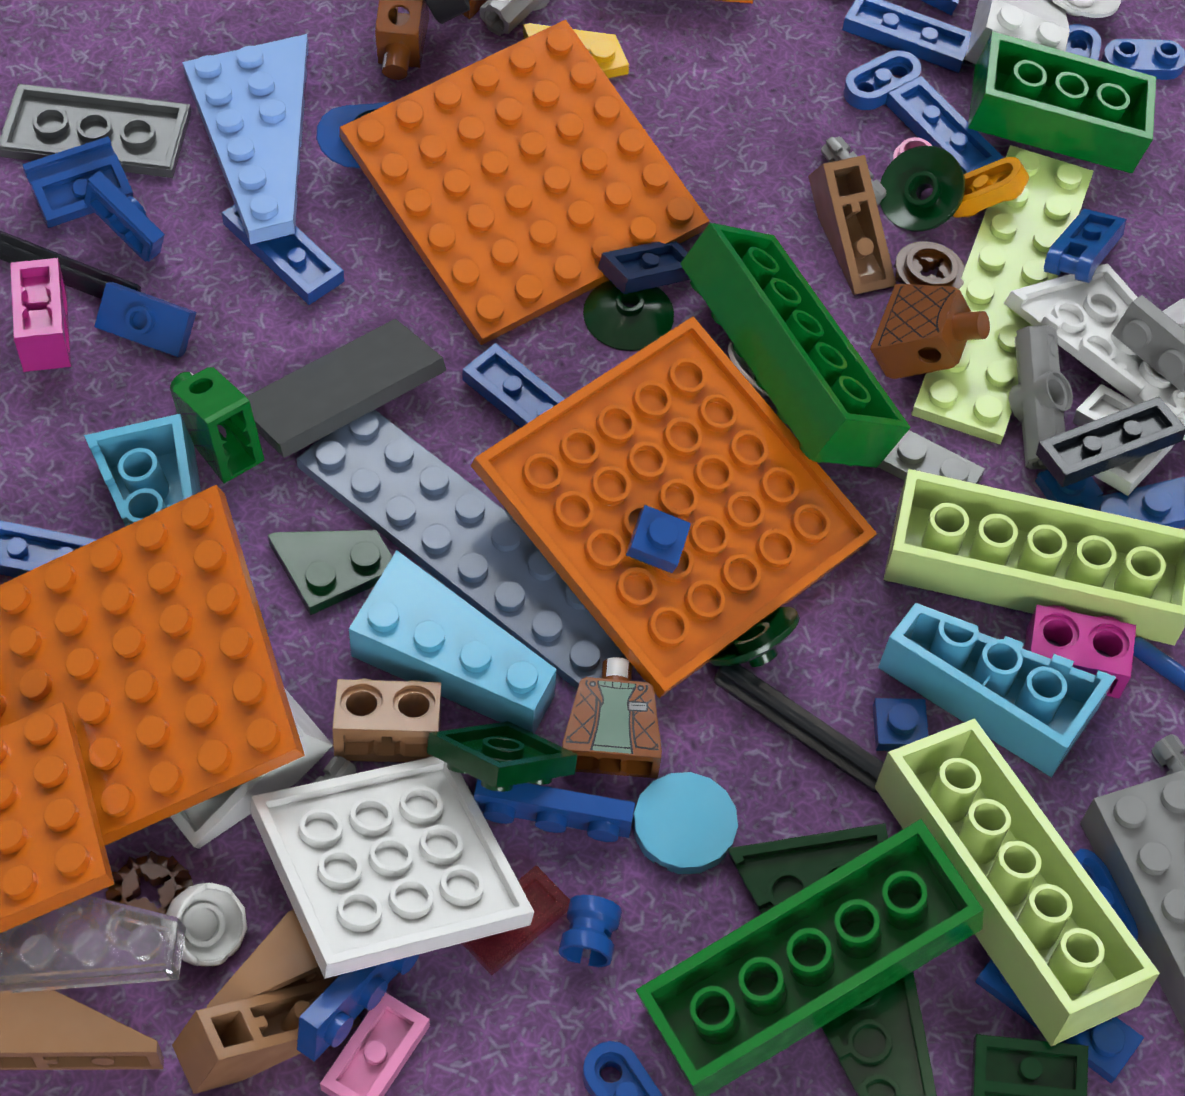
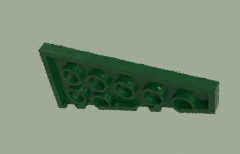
M883 823L727 849L760 914H763L888 839L886 824ZM914 972L909 973L821 1027L857 1096H937Z

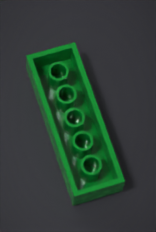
M710 222L680 265L690 278L691 287L703 297L711 309V316L714 321L723 327L733 342L734 351L746 361L754 373L756 384L768 394L776 406L779 418L790 427L799 440L801 451L809 459L818 463L827 462L877 468L911 428L776 237L770 234Z
M919 819L637 988L636 992L645 1011L696 1096H709L982 930L984 909L923 820Z

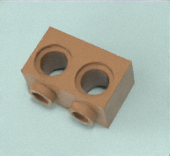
M366 678L356 680L337 679L332 727L334 757L338 755L348 761L405 763L433 757L427 753L429 733L438 732L441 727V682H424L420 680L384 681Z

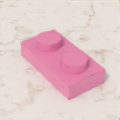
M385 992L378 1005L365 1016L321 1081V1091L329 1096H384L429 1029L430 1019Z

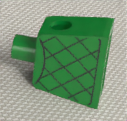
M207 367L196 374L191 372L180 373L173 379L170 391L177 414H181L195 448L223 483L232 480L265 461L250 400L214 367ZM217 425L222 426L226 430V438L219 432Z

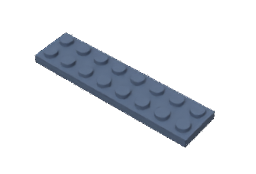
M376 410L319 439L297 458V467L463 600L556 668V674L576 690L582 678H601L604 660L613 657L626 659L616 644L520 526L514 522L507 511Z

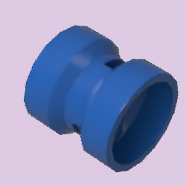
M583 894L572 897L566 916L570 922V929L562 934L558 951L561 957L567 961L580 964L583 949L591 950L588 966L599 968L610 965L615 947L610 938L612 932L618 930L622 914L620 906L611 900L595 895Z

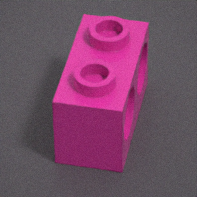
M58 258L10 263L13 335L23 372L71 367L67 292Z
M1037 604L1027 626L1024 649L1052 659L1054 654L1074 661L1072 667L1096 675L1099 670L1115 676L1116 678L1106 696L1120 698L1131 678L1136 625L1120 622L1118 619L1110 616L1095 617L1071 612L1062 606H1043ZM1047 640H1053L1057 642L1060 646H1054L1050 644ZM1096 650H1101L1107 653L1110 657L1103 656L1099 654Z

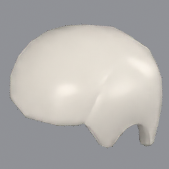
M201 883L189 886L172 899L164 917L165 939L172 952L184 962L194 966L221 965L241 946L247 931L245 907L227 886L215 883Z

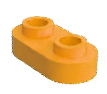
M1006 157L964 174V196L953 217H971L983 209L1003 201L1014 200L1020 196L1029 180V175L1020 160L1016 157Z

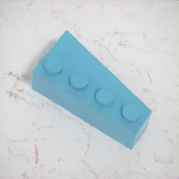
M181 414L84 435L125 526L201 492L194 444Z
M397 550L349 627L352 657L406 681L441 682L442 697L498 722L509 721L535 733L555 696L556 668Z
M918 603L912 606L889 636L878 666L885 673L961 721L966 722L975 718L991 740L1051 778L1101 706L1116 678L1099 670L1096 675L1074 668L1072 667L1074 661L1056 654L1050 659L1022 648L1023 642L1007 636L1004 639H996L982 634L975 624Z

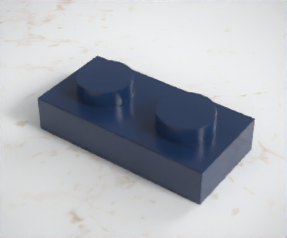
M677 241L666 244L653 242L604 252L601 255L598 266L599 270L623 294L690 280L680 265L688 252Z

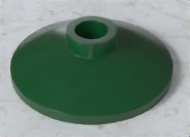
M918 146L908 149L898 155L886 168L880 182L886 189V196L881 200L880 205L887 218L902 229L912 232H923L937 228L954 215L962 202L965 192V176L962 167L952 154L942 148ZM933 188V192L928 198L920 199L921 193L925 189Z
M608 280L597 286L588 295L584 304L583 316L587 329L601 343L618 350L638 351L671 330L674 322V309L668 296L659 287L623 294ZM630 303V304H634V305H636V306H634V307H627V306H625V305H623V304Z
M779 607L763 622L756 624L744 635L733 641V644L723 652L709 659L710 664L726 666L749 661L751 667H759L770 662L778 655L776 647L788 638L799 623L800 617L796 609L792 607Z

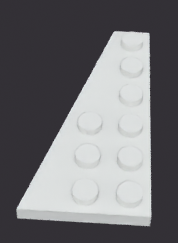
M1108 263L1099 265L1095 269L1090 283L1075 280V275L1068 274L1010 292L1004 302L1007 307L1032 326L1048 325L1056 329L1057 343L1060 347L1134 403L1140 404L1160 397L1185 426V391L1181 392L1111 334L1131 302L1138 297Z

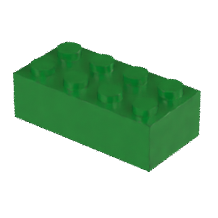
M992 31L974 69L968 129L1133 173L1153 141L1157 77Z

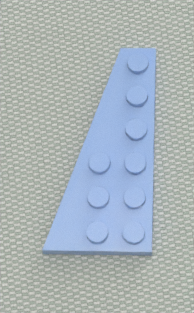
M307 34L256 46H245L238 50L216 55H205L198 59L182 62L192 96L250 244L295 234L298 198L297 180L300 171L299 153L302 144L305 105L304 87L307 78Z

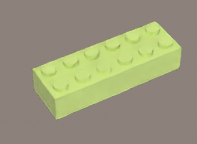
M908 469L898 502L883 580L1032 614L1038 604L1043 606H1062L1071 612L1095 617L1110 616L1118 619L1120 622L1136 625L1135 637L1138 636L1175 646L1185 628V530Z
M974 718L889 751L875 789L903 829L919 819L923 820L984 909L983 929L975 933V936L1050 1046L1056 1045L1140 1006L1159 976V971Z

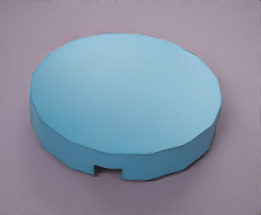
M692 772L670 773L654 780L640 794L633 815L634 838L644 856L654 864L656 862L660 866L666 867L667 871L677 874L702 873L717 866L727 856V848L732 847L738 829L736 807L727 791L711 778Z

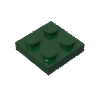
M509 721L429 733L427 753L446 762L449 770L469 774L481 780V785L484 788L499 792L510 791L513 789V785L532 783L545 785L550 784L552 778L574 775L578 754Z

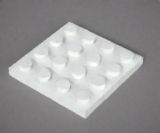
M434 756L251 796V815L324 979L531 925L534 910L479 806L474 800L462 774L449 770L446 762Z

